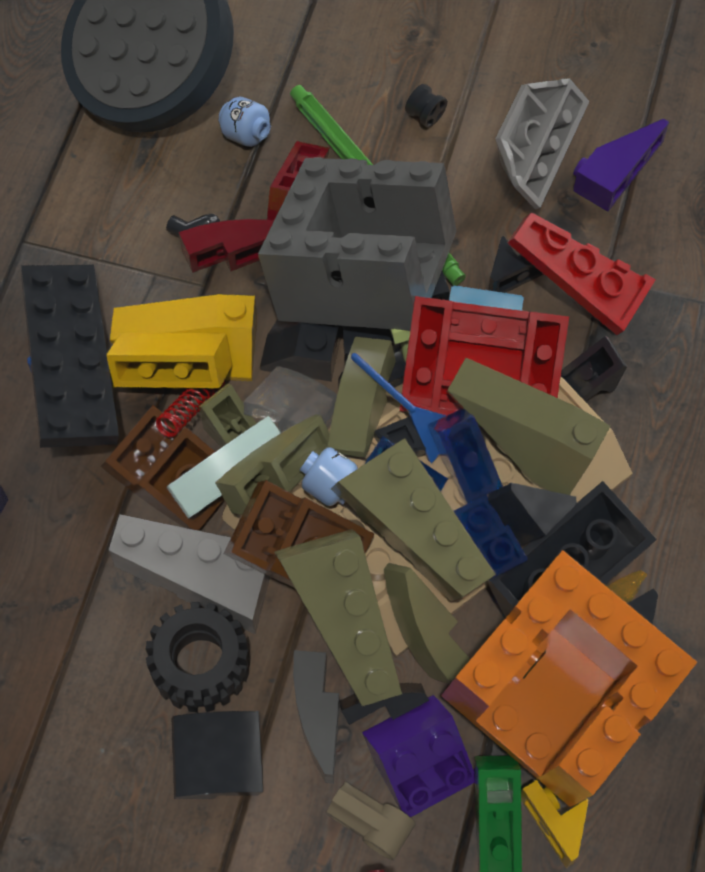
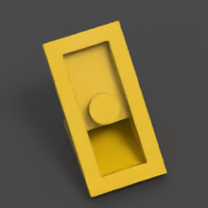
M535 780L522 789L521 801L567 869L574 864L579 856L589 800L582 801L566 813L560 815L557 811L560 809V804L554 793L547 787L542 788L538 781Z

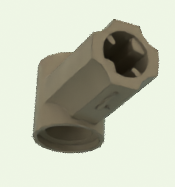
M347 782L338 790L326 812L329 817L363 838L362 841L372 850L392 861L396 858L416 825L415 821L401 810L390 804L385 803L381 805Z

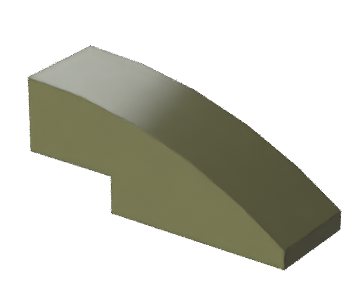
M355 337L342 374L327 448H334L342 455L365 458L388 399L385 389L351 359V355L353 353L358 354L387 382L396 359L390 340Z
M315 414L275 436L234 465L215 482L232 513L243 514L258 482L267 480L290 492L304 478L305 474L300 471V468L311 452L314 451L320 455L328 447L330 433L321 415Z
M388 563L384 568L387 592L394 617L406 644L430 678L451 684L470 661L467 654L449 635V632L458 621L410 567Z

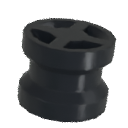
M421 84L409 96L405 105V111L411 116H418L420 122L425 127H431L442 117L448 101L442 95L433 94L431 87L427 84Z

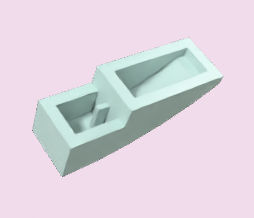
M267 416L183 474L166 488L189 519L222 496L215 484L219 478L251 452L279 435L280 431L271 418Z

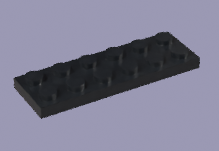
M94 264L21 265V280L40 448L118 444L119 433L106 356L107 350Z

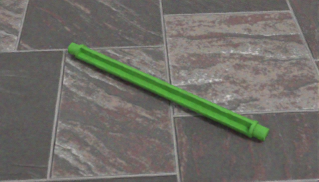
M297 85L291 90L290 96L296 102V107L315 129L322 134V137L341 159L367 160L368 165H373L311 92H307L302 85ZM448 253L442 271L444 277L453 286H457L465 279L466 275L459 268V263Z

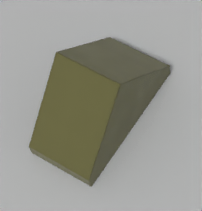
M231 384L225 385L199 406L204 430L221 448L257 424Z

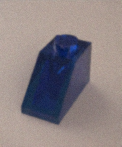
M462 408L427 424L439 454L466 503H470L503 487L474 415Z

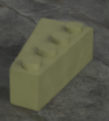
M405 438L338 481L331 488L340 499L343 498L356 510L355 513L366 523H370L386 538V542L414 564L413 566L450 601L464 597L496 575Z
M353 529L274 551L361 705L365 706L401 695L399 680L361 537Z

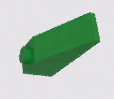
M474 756L478 872H522L520 765L511 756Z

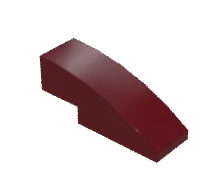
M227 220L204 224L178 232L182 252L192 273L226 261L230 272L260 261L258 253L274 220Z

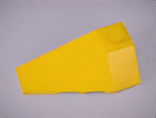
M217 294L117 307L113 310L110 342L114 344L121 333H226L232 366L225 380L252 381L257 329L255 296Z

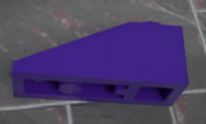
M661 119L597 147L588 159L583 157L573 172V175L576 177L573 191L609 212L664 142L669 121Z

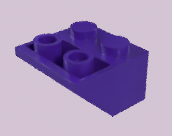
M434 695L428 697L429 701L398 718L393 720L390 717L362 732L375 765L399 809L410 818L475 783V772L454 718Z

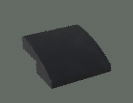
M259 711L203 712L175 715L171 718L174 799L258 796L263 792Z

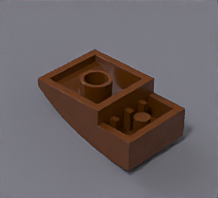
M152 405L100 467L173 521L187 529L199 531L224 500L223 496H220L188 519L166 487L215 453V451L186 426L174 437H167L161 434L156 426V419L162 412ZM161 418V424L164 427V429L168 432L174 433V431H171L169 428H167L163 421V418ZM165 418L168 426L175 430L174 424Z
M264 480L257 483L223 554L294 587L274 551L353 529L361 537L363 549L366 553L374 533L306 497L299 498Z

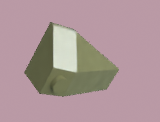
M465 358L447 390V393L468 416L490 435L497 443L496 446L522 470L521 473L531 483L548 491L566 495L572 493L595 457L610 428L609 424L570 403L468 358Z

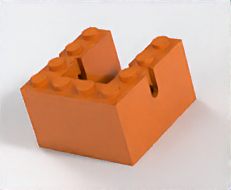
M562 550L441 696L569 807H572L596 793L641 734L638 730L654 719L697 664V661ZM535 664V666L531 669V671H530V672L526 675V677L523 679L524 675H525V674L529 671V669Z

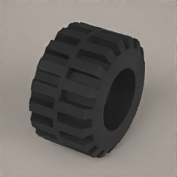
M191 602V609L186 610L183 609L182 604L174 607L176 614L170 617L166 612L160 617L161 627L156 625L152 627L150 631L152 641H147L145 648L148 657H146L147 667L160 695L165 700L170 699L173 706L181 709L185 705L189 712L198 713V707L203 706L206 712L215 710L213 704L221 702L222 706L230 703L229 695L233 693L237 696L242 690L241 682L247 681L250 655L246 637L238 620L233 621L231 613L226 609L218 612L216 604L208 603L206 609L201 608L200 602ZM209 641L221 648L222 654L218 663L211 670L203 674H187L180 671L175 665L180 651L192 642Z

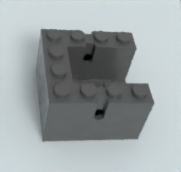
M305 158L258 253L278 321L410 331L415 296L432 298L457 232L444 163H429L426 161L403 162L382 160L375 165H368L367 160L353 158Z

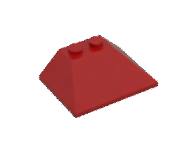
M415 296L402 395L415 407L456 419L473 421L447 393L465 358H468L558 398L569 316ZM400 404L399 411L408 412V410Z

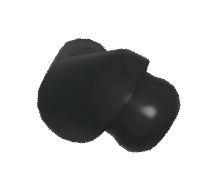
M210 213L188 222L172 215L167 222L166 231L179 237L178 232L204 224L220 222V219L215 214Z

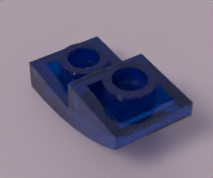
M487 494L454 510V513L496 574L491 577L492 579L528 561L509 524L504 526L498 513L489 503Z

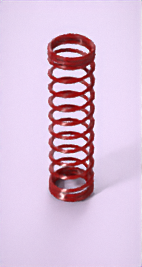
M225 379L220 388H208L212 392L206 388H201L207 393L208 397L204 396L199 391V388H196L197 391L193 390V388L185 390L156 419V426L160 433L167 437L176 436L182 430V427L186 426L187 422L191 421L196 416V413L200 412V403H204L205 398L208 400L211 397L209 394L213 396L224 387ZM194 392L198 393L202 397L203 401L199 400L194 395ZM189 397L194 398L197 401L198 406L192 403ZM185 401L193 407L194 411L187 407ZM180 406L185 408L188 411L189 415L185 414L181 410ZM175 411L179 412L184 417V420L178 417ZM161 418H163V421L167 428H169L171 431H174V433L168 432L164 429V427L161 424ZM165 418L174 424L175 430L168 426Z

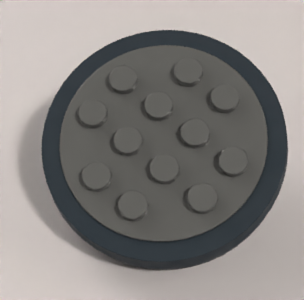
M75 0L67 16L61 41V62L67 84L76 99L91 114L114 127L131 132H154L174 126L194 114L206 103L217 89L226 72L232 53L234 37L231 10L227 0Z

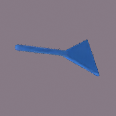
M353 353L351 359L408 410L413 425L426 448L425 454L428 461L432 464L466 421L415 407L358 354Z

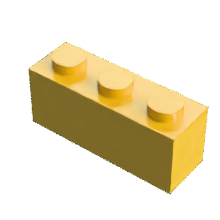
M121 333L106 355L113 387L220 388L232 366L226 333Z

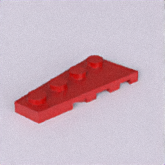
M532 212L522 220L507 242L615 335L622 333L626 329L656 279L647 274L641 276L631 271V266L619 259L613 261L599 253L600 249L589 243L583 245L571 238V233Z

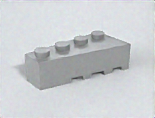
M119 514L109 547V553L115 567L158 588L161 586L189 603L200 602V605L204 608L207 607L208 603L216 604L218 612L226 609L231 613L233 621L238 620L243 629L256 634L270 576L223 554L231 537Z

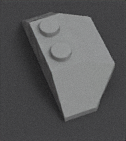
M570 78L521 85L495 138L503 169L516 190L534 209L541 207L589 104V100Z

